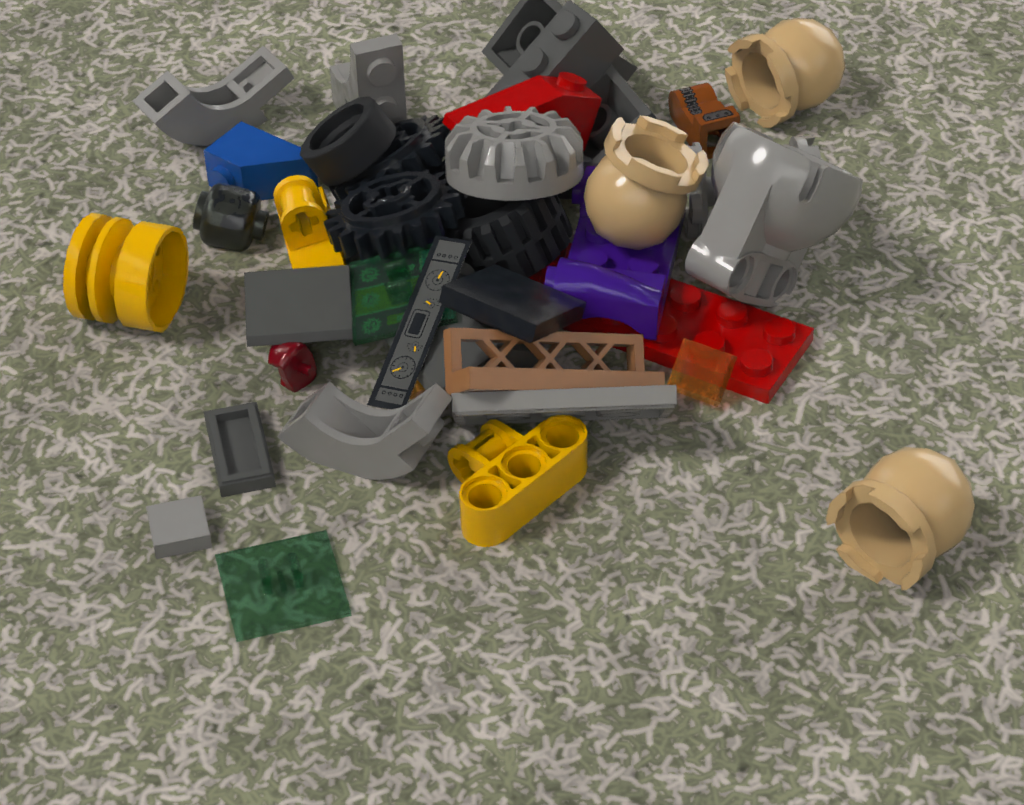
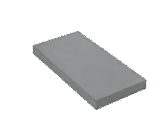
M654 385L451 393L452 414L457 425H481L490 419H497L504 424L536 423L556 415H570L581 421L668 418L677 405V386Z

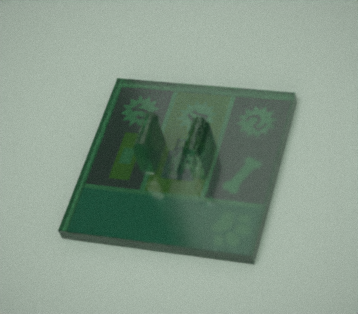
M432 243L428 244L426 248H409L408 253L403 256L396 251L390 253L387 258L382 260L379 256H375L366 260L350 262L352 336L355 346L395 337ZM445 308L438 327L458 323L457 312Z
M326 530L215 554L236 642L352 616Z

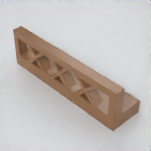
M448 328L443 330L445 389L450 396L451 393L665 385L664 372L645 371L643 334L556 331L530 344L498 329ZM461 342H475L490 360L483 367L469 366L462 369ZM493 343L504 344L498 349ZM517 343L524 344L539 361L532 368H515L505 356ZM541 344H551L552 346L546 350ZM565 345H572L586 363L580 369H563L554 357ZM590 346H599L595 352L590 348ZM612 347H626L627 371L610 370L601 359Z

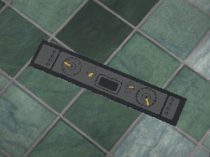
M435 236L367 406L396 409L408 403L446 308L439 303L442 286L457 280L472 241Z

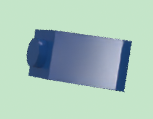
M242 121L203 150L210 187L217 183H225L253 190L259 194L260 200L274 199L273 192L276 185L289 176H307L319 187L318 177L300 156L301 147Z

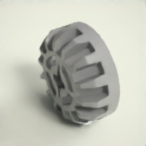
M505 106L504 112L497 113L487 109L481 110L478 117L465 116L446 137V180L451 187L461 193L489 200H532L565 192L576 186L583 178V140L581 133L568 118H561L553 110L544 114H539L536 107H529L526 111H512L511 106Z

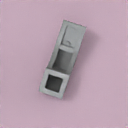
M262 46L228 76L213 85L201 88L187 87L167 70L134 98L132 102L169 137L185 144L209 146L241 121L253 127L263 124L268 119L260 108L295 78L285 64L267 48Z
M329 381L302 401L277 437L298 454L314 463L369 480L397 478L410 473L416 468L443 428L445 422L440 416L452 400V397L435 383L402 407L388 410L377 409L353 400Z

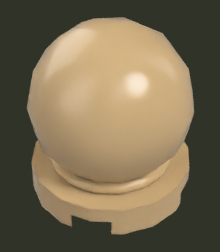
M793 18L782 20L765 34H750L731 44L727 51L733 53L732 66L725 68V77L729 92L738 109L743 111L750 108L762 117L757 121L759 125L763 128H772L794 116L796 110L816 108L839 88L845 70L843 47L830 28L814 19Z
M640 115L636 124L625 123L622 117L617 118L604 141L606 156L602 158L588 177L584 192L586 211L596 233L615 246L635 250L663 243L683 219L688 200L687 193L696 191L709 167L705 151L702 150L696 155L691 148L684 144L688 134L665 121Z
M904 447L883 456L872 466L863 480L854 481L829 503L826 522L827 525L835 523L836 531L842 541V544L836 548L839 556L849 567L877 584L885 577L891 582L901 585V590H908L932 569L934 560L937 557L949 552L959 544L969 530L975 508L971 482L954 459L928 448Z

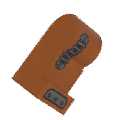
M709 83L677 89L669 93L670 116L676 126L688 134L686 138L689 146H692L693 142H699L702 150L707 154V158L712 159L716 146L707 147L708 135L721 137L722 133L733 121L740 123L739 113L733 105L725 107L721 101H718L715 91Z

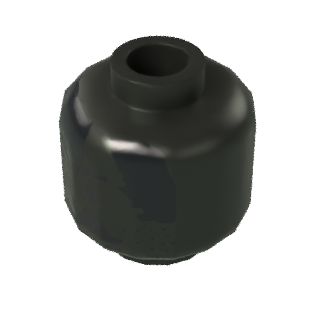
M217 183L212 186L209 192L201 191L195 208L193 229L200 230L201 240L206 245L242 252L250 247L253 239L263 240L269 212L260 210L261 200L257 192L225 183Z

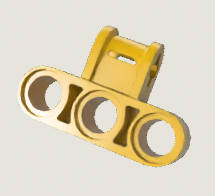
M302 175L289 176L281 180L276 185L273 196L292 269L347 265L343 251L337 253L334 251L324 225V221L328 220L326 212L331 210L323 187H317L312 179ZM351 280V286H352V291H353V290H354V287H353V283H352V280Z
M556 415L542 421L523 436L497 419H490L481 426L480 434L466 445L457 444L451 448L447 455L448 463L453 474L462 483L459 491L463 537L469 543L476 546H496L507 540L580 482L586 475L588 468V431L585 424L580 419L570 415Z

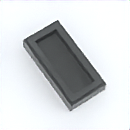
M257 402L204 411L221 497L276 487Z

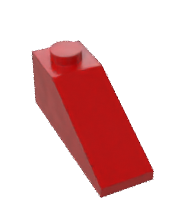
M560 72L558 77L537 75L446 113L442 123L452 130L467 115L478 117L481 110L484 109L493 113L504 112L505 106H511L512 111H526L529 107H536L539 114L553 110L561 118H568L578 129L583 140V151H585L602 98L586 86L587 81L576 74Z

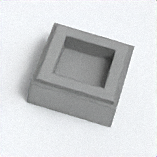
M202 495L146 506L156 559L212 548Z

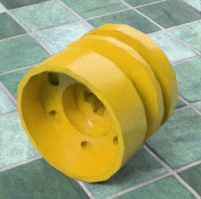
M90 213L82 218L68 246L63 271V292L67 309L72 316L93 321L96 319L99 322L110 324L119 319L123 326L163 333L181 306L186 290L189 253L186 237L181 228L141 221L134 226L129 219L121 217L112 218L97 213Z

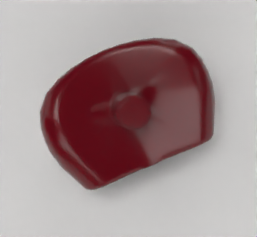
M286 342L271 346L268 363L278 368L281 377L280 384L292 392H298L315 379L317 374L316 363L306 344L302 342Z

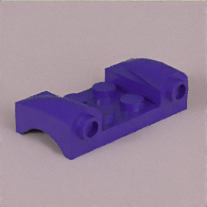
M587 166L582 180L572 188V204L580 205V217L568 258L560 257L557 267H547L544 285L585 301L586 306L582 319L600 317L617 320L643 334L645 339L657 340L686 208L680 224L663 243L641 250L615 246L596 233L587 214L584 192L587 179L596 168V166Z

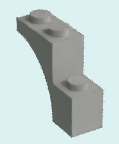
M397 33L350 43V62L329 66L332 101L335 108L338 109L354 99L369 96L377 102L393 124L407 120L403 44Z

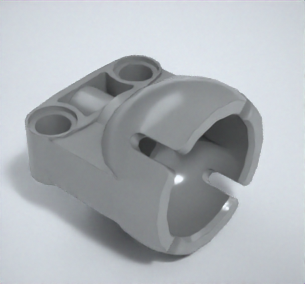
M733 121L722 133L713 152L711 182L716 203L702 234L694 241L688 251L685 260L686 273L741 302L763 307H776L778 303L775 301L784 293L790 295L795 288L799 273L798 269L808 248L834 235L852 216L861 197L863 179L792 145L778 144L770 136Z

